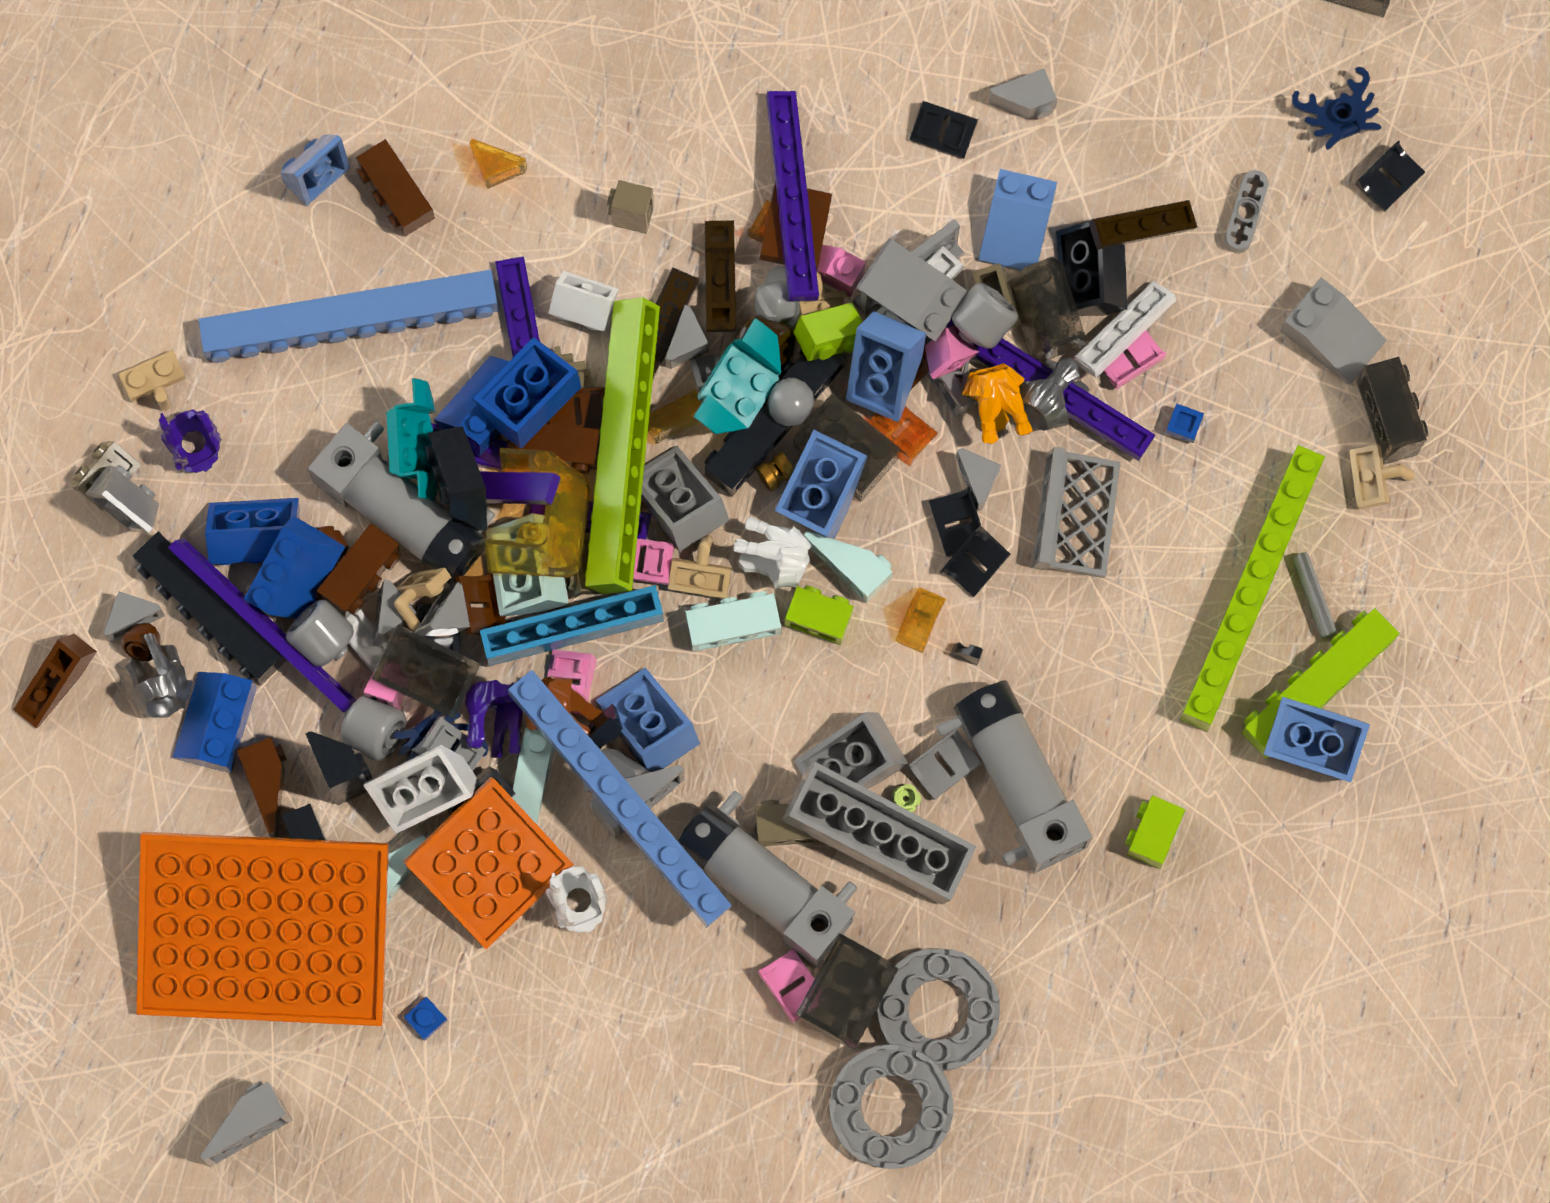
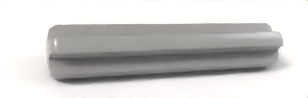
M1307 552L1296 554L1293 556L1292 561L1321 638L1333 636L1336 633V628L1309 554Z

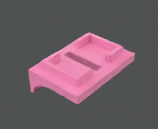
M1147 330L1127 348V351L1139 368L1135 369L1125 354L1122 353L1103 371L1116 390L1165 359L1166 352L1158 347Z
M637 539L633 581L668 585L674 543ZM641 547L646 548L643 573L637 572Z
M552 650L547 677L554 676L580 680V685L572 684L571 688L579 692L588 702L597 658L589 653ZM570 711L582 715L579 711Z
M794 949L758 971V974L792 1024L828 1000ZM803 976L806 980L783 997L781 996L780 991Z

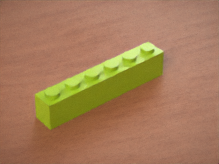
M1376 608L1368 614L1365 610L1362 611L1351 622L1354 627L1347 634L1343 630L1330 641L1333 646L1326 653L1320 650L1309 660L1308 663L1311 665L1309 669L1304 673L1298 670L1287 681L1290 686L1281 693L1279 690H1276L1265 701L1268 706L1261 713L1255 710L1243 721L1246 726L1242 734L1266 759L1269 756L1264 755L1265 747L1282 696L1323 708L1400 635Z

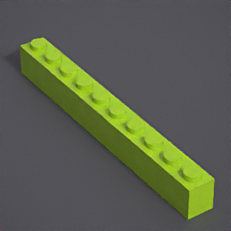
M644 297L614 301L613 314L611 316L612 326L608 345V365L605 374L606 385L603 399L602 425L600 427L599 454L597 456L596 483L594 485V504L591 514L590 541L588 543V563L585 572V586L601 594L631 592L633 587L660 306Z
M1297 445L1180 718L1181 721L1208 732L1324 461V455Z

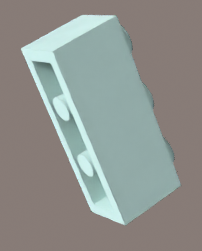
M760 591L750 594L748 599L738 600L737 597L722 599L718 605L708 606V603H700L691 606V610L685 611L693 652L780 635L781 624L774 593L767 595L766 591Z

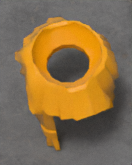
M1004 363L991 368L970 372L962 390V395L971 396L978 401L983 443L993 444L999 440L997 432L1005 429L1010 420L1006 412L1012 415L1016 424L1015 431L1018 435L1025 436L1033 431L1027 414L1024 411L1019 388L1025 378Z

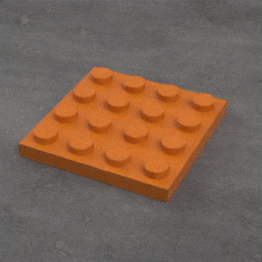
M493 777L484 782L471 798L467 799L403 861L407 868L486 950L550 888L549 880L552 878V873H555V876L562 873V870L571 868L574 865Z

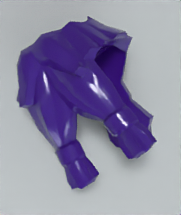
M193 409L175 415L174 419L169 421L170 424H168L165 416L161 413L159 418L162 429L161 440L169 452L173 454V461L177 470L184 469L186 472L197 473L201 471L207 472L212 468V464L218 460V451L222 439L217 431V426L210 419L209 414L205 413L204 410L197 412ZM195 431L205 437L206 443L199 453L192 454L183 449L182 440L186 434Z
M497 680L478 682L471 686L465 700V706L470 715V727L466 738L469 748H481L485 737V714L488 708H493L496 710L491 757H502V745L504 744L505 734L508 729L510 730L509 753H519L521 750L519 740L521 739L520 729L523 711L508 694V689L514 685L513 682L507 685Z

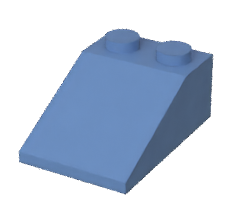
M323 134L319 139L311 140L305 146L304 152L300 156L291 158L282 167L283 171L280 174L284 184L306 206L350 169L342 139L338 135Z
M1000 169L978 259L979 262L991 265L1000 263L1004 268L1036 274L1057 182Z
M873 311L856 330L846 400L898 422L901 419L923 356L926 333Z
M813 430L775 511L826 537L835 539L849 510L867 455Z
M646 667L596 700L603 712L611 704L616 706L623 727L622 733L619 736L639 764L650 772L662 770L700 745L692 722Z
M1282 696L1264 755L1351 782L1370 724Z

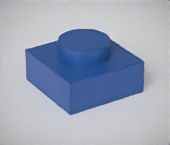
M1176 403L1166 434L1194 443L1204 413Z
M427 996L404 1016V1019L424 1041L448 1021Z

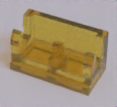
M696 389L649 414L648 432L655 444L699 423L693 417L701 405Z

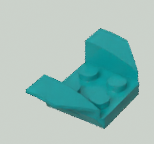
M754 318L743 338L734 340L726 348L697 395L702 403L693 417L714 434L749 428L771 393L772 388L779 380L778 375L781 374L778 336L758 319Z
M412 378L413 402L395 405L393 409L386 412L389 472L399 477L417 479L418 498L435 501L439 484L434 483L431 471L433 464L427 463L424 453V446H428V433L433 432L429 414L436 413L429 383L421 379Z

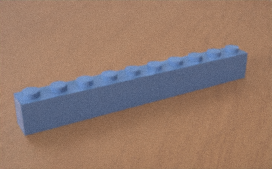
M491 269L199 318L198 320L203 353L207 361L212 360V362L219 363L228 361L232 356L241 355L242 357L249 358L259 355V352L262 351L284 352L291 346L300 345L302 348L316 346L321 341L329 340L331 343H339L347 340V337L359 335L360 338L375 336L376 332L387 330L389 333H398L404 331L405 327L417 325L418 328H428L435 325V322L440 321L457 323L463 321L464 317L476 316V318H487L492 316L494 312H499Z
M529 671L508 689L509 696L703 925L707 928L732 906L534 671Z

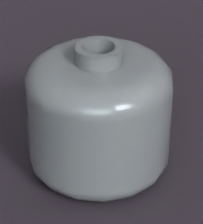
M976 283L972 286L952 315L954 325L960 330L959 336L971 345L975 343L986 349L995 347L1018 319L1015 308L1001 294L983 283Z
M318 600L305 609L287 631L286 639L312 665L322 667L333 659L335 661L339 660L347 652V644L350 642L354 630L353 625L327 600Z
M364 695L358 698L346 710L343 716L340 736L343 743L350 745L353 750L361 752V754L372 760L382 761L388 758L399 745L401 739H396L393 735L397 731L405 730L406 717L402 710L390 706L386 702H380L376 697L368 698Z

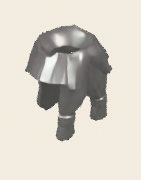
M1071 358L1061 359L1058 362L1049 359L1045 365L1054 371L1047 379L1024 381L1019 386L1024 411L1033 429L1047 431L1067 426L1068 412L1065 408L1063 392L1070 383L1079 378V365ZM1080 380L1074 383L1085 391H1090Z
M149 633L145 634L144 638L159 675L147 680L144 667L140 661L133 658L127 662L125 667L132 677L133 688L131 691L135 706L146 716L167 718L181 708L184 709L193 682L186 678L185 669L181 664L177 648L174 645L165 646L168 659L162 653L155 634Z

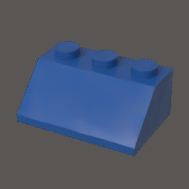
M533 337L473 398V401L502 435L522 449L581 388L578 370Z
M491 355L434 419V422L443 429L463 426L472 451L479 457L501 434L473 401V398L509 362Z
M299 498L209 503L205 530L209 562L211 564L230 565L240 562L257 564L264 561L283 526L293 516L300 519Z
M293 516L281 529L244 600L269 615L297 619L305 609L316 601L317 589L334 569L345 546Z
M198 672L173 759L231 774L257 689L253 680L226 673Z

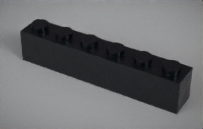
M801 349L799 354L802 356L795 364L793 362L788 363L780 376H782V379L797 378L805 382L813 391L815 402L846 366L847 357L842 353L834 354L825 360L819 358L808 361ZM768 398L749 428L728 432L723 440L725 442L724 446L719 451L713 450L704 461V464H706L705 475L731 497L735 495L754 473L756 466L766 459L793 427L779 424L770 416L767 405Z
M159 531L155 533L132 555L137 563L134 567L145 580L151 577L158 584L155 589L167 601L170 598L174 599L179 604L176 610L187 621L193 618L200 625L197 631L208 642L213 638L220 645L217 649L228 662L234 659L241 666L238 671L246 679L256 680L260 685H263L287 661L286 658L168 548L171 543Z

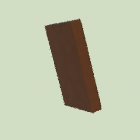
M774 184L759 260L784 265L776 184ZM807 188L817 271L832 194Z

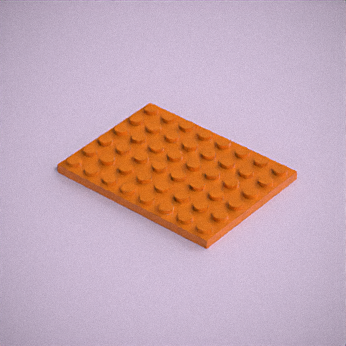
M142 832L140 834L136 1015L382 1026L384 1015L389 843Z

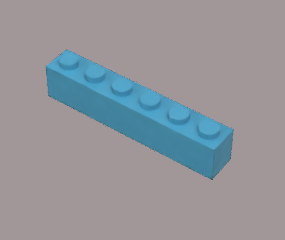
M654 585L480 630L490 667L664 622L657 588Z

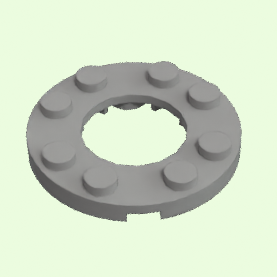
M929 948L908 955L889 972L879 993L877 1016L882 1035L887 1044H901L915 1048L929 1056L942 1071H949L971 1063L987 1049L998 1028L1000 1000L993 979L975 959L953 949ZM942 980L951 982L961 989L967 999L969 1008L967 1022L962 1030L951 1038L942 1040L927 1038L919 1033L910 1021L908 1011L910 998L918 987L929 981Z
M901 1044L877 1045L855 1055L839 1072L831 1091L830 1117L838 1139L857 1159L885 1169L905 1168L923 1161L941 1145L948 1133L953 1117V1096L945 1074L929 1056L915 1048ZM888 1075L900 1076L910 1081L919 1091L922 1101L921 1116L917 1124L907 1133L895 1137L883 1136L873 1131L865 1122L861 1111L862 1096L866 1088L876 1079Z

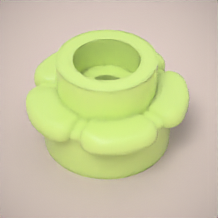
M911 784L897 786L892 792V802L910 812H914L916 806L921 803L920 793ZM907 796L909 800L905 802L903 797Z

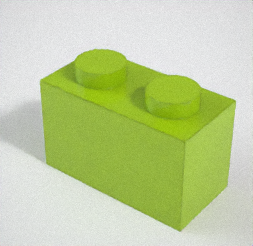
M848 303L800 316L793 334L808 361L819 358L825 360L834 354L853 352L856 330L863 321L853 303Z
M805 585L804 588L797 586L785 617V626L841 645L851 620L854 606L849 604L850 601L841 596L833 595L830 598L821 595V590L815 587Z
M1154 795L1151 796L1148 803L1142 801L1136 818L1141 819L1137 830L1131 828L1124 844L1129 847L1127 856L1161 869L1186 809Z

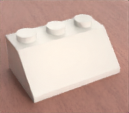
M440 745L364 782L363 785L394 833L397 834L471 798L479 780L463 756Z

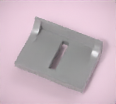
M438 716L424 739L411 749L417 755H421L440 745L450 749L456 739H458L459 742L453 751L464 757L472 771L486 751L483 747L479 749L469 748L466 742L467 735L440 716Z
M956 729L909 764L908 769L932 799L935 800L981 765V761L965 743ZM937 752L955 773L952 777L934 757Z

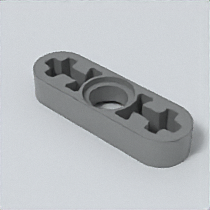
M1249 171L1241 182L1224 239L1227 249L1233 253H1243L1251 244L1269 184L1267 176L1261 171ZM1253 179L1259 181L1258 186L1260 187L1256 189L1254 198L1248 197L1251 185L1248 183H1252ZM1242 205H1249L1254 209L1255 215L1250 219L1242 218L1239 215L1238 209ZM1239 225L1245 227L1242 239L1246 240L1241 241L1240 245L1235 244V238L1231 237L1236 236Z

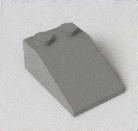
M891 238L887 240L856 287L911 327L925 332L926 337L935 342L968 292L948 276Z
M1321 277L1285 319L1280 330L1349 385L1386 342L1383 335L1347 297Z
M678 446L644 465L641 499L679 552L730 521L722 498Z
M120 465L116 468L107 466L85 494L130 531L149 533L153 529L159 503L153 499L155 493L143 484L139 487L130 480L132 475Z
M864 712L794 760L802 776L808 766L817 762L866 789L884 781L908 765L881 715L877 712Z
M678 765L626 778L625 780L646 805L652 809L684 781V769ZM592 794L591 797L593 799L590 801L592 813L611 835L617 839L625 831Z
M259 1081L245 1089L247 1094L240 1097L200 1155L206 1164L212 1167L293 1121L276 1089L269 1082L263 1084L262 1081Z

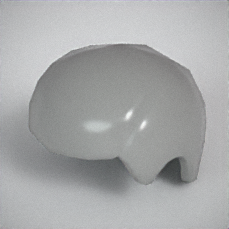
M797 378L782 379L772 388L768 397L767 405L770 416L777 423L787 427L802 424L812 411L814 405L813 391L805 382Z

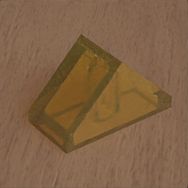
M471 138L469 143L471 154L487 189L526 173V158Z
M919 587L908 606L895 642L923 653L947 598Z

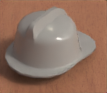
M782 265L774 266L769 271L765 283L760 285L755 292V310L757 314L764 316L768 320L778 321L793 328L799 317V301L788 302L785 267Z

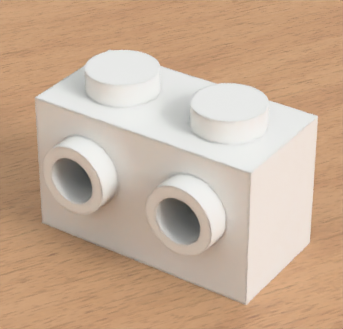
M563 271L555 283L548 314L557 316L562 321H572L584 325L590 330L605 332L611 321L614 301L617 300L619 289Z

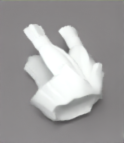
M751 516L747 518L745 529L765 534L769 541L748 543L738 538L734 543V552L741 553L739 567L743 572H756L768 576L776 589L798 586L810 561L808 551L812 545L808 539L795 527L789 529L782 526L769 525Z
M583 866L564 869L557 876H555V873H552V878L549 880L550 888L546 890V894L551 905L556 910L559 927H566L569 931H576L578 933H589L595 929L596 925L602 922L603 913L606 910L605 905L608 901L601 879L595 873L591 874ZM581 888L588 892L591 897V903L584 912H575L568 907L566 898L572 890Z

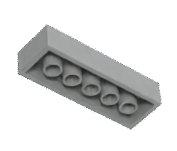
M817 762L807 767L781 820L941 905L951 901L977 847Z

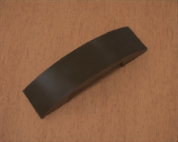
M734 220L705 221L706 332H736Z

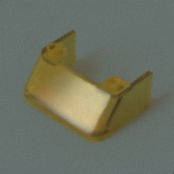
M500 448L502 472L555 473L561 478L552 505L545 506L543 523L530 522L522 525L517 532L516 541L485 540L489 573L570 577L575 575L581 566L591 497L589 480L550 451Z

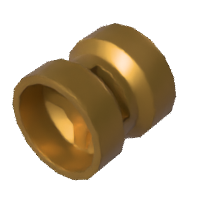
M779 452L773 456L772 461L768 463L763 462L756 466V471L766 488L773 492L779 488L781 482L790 480L794 468L784 453Z

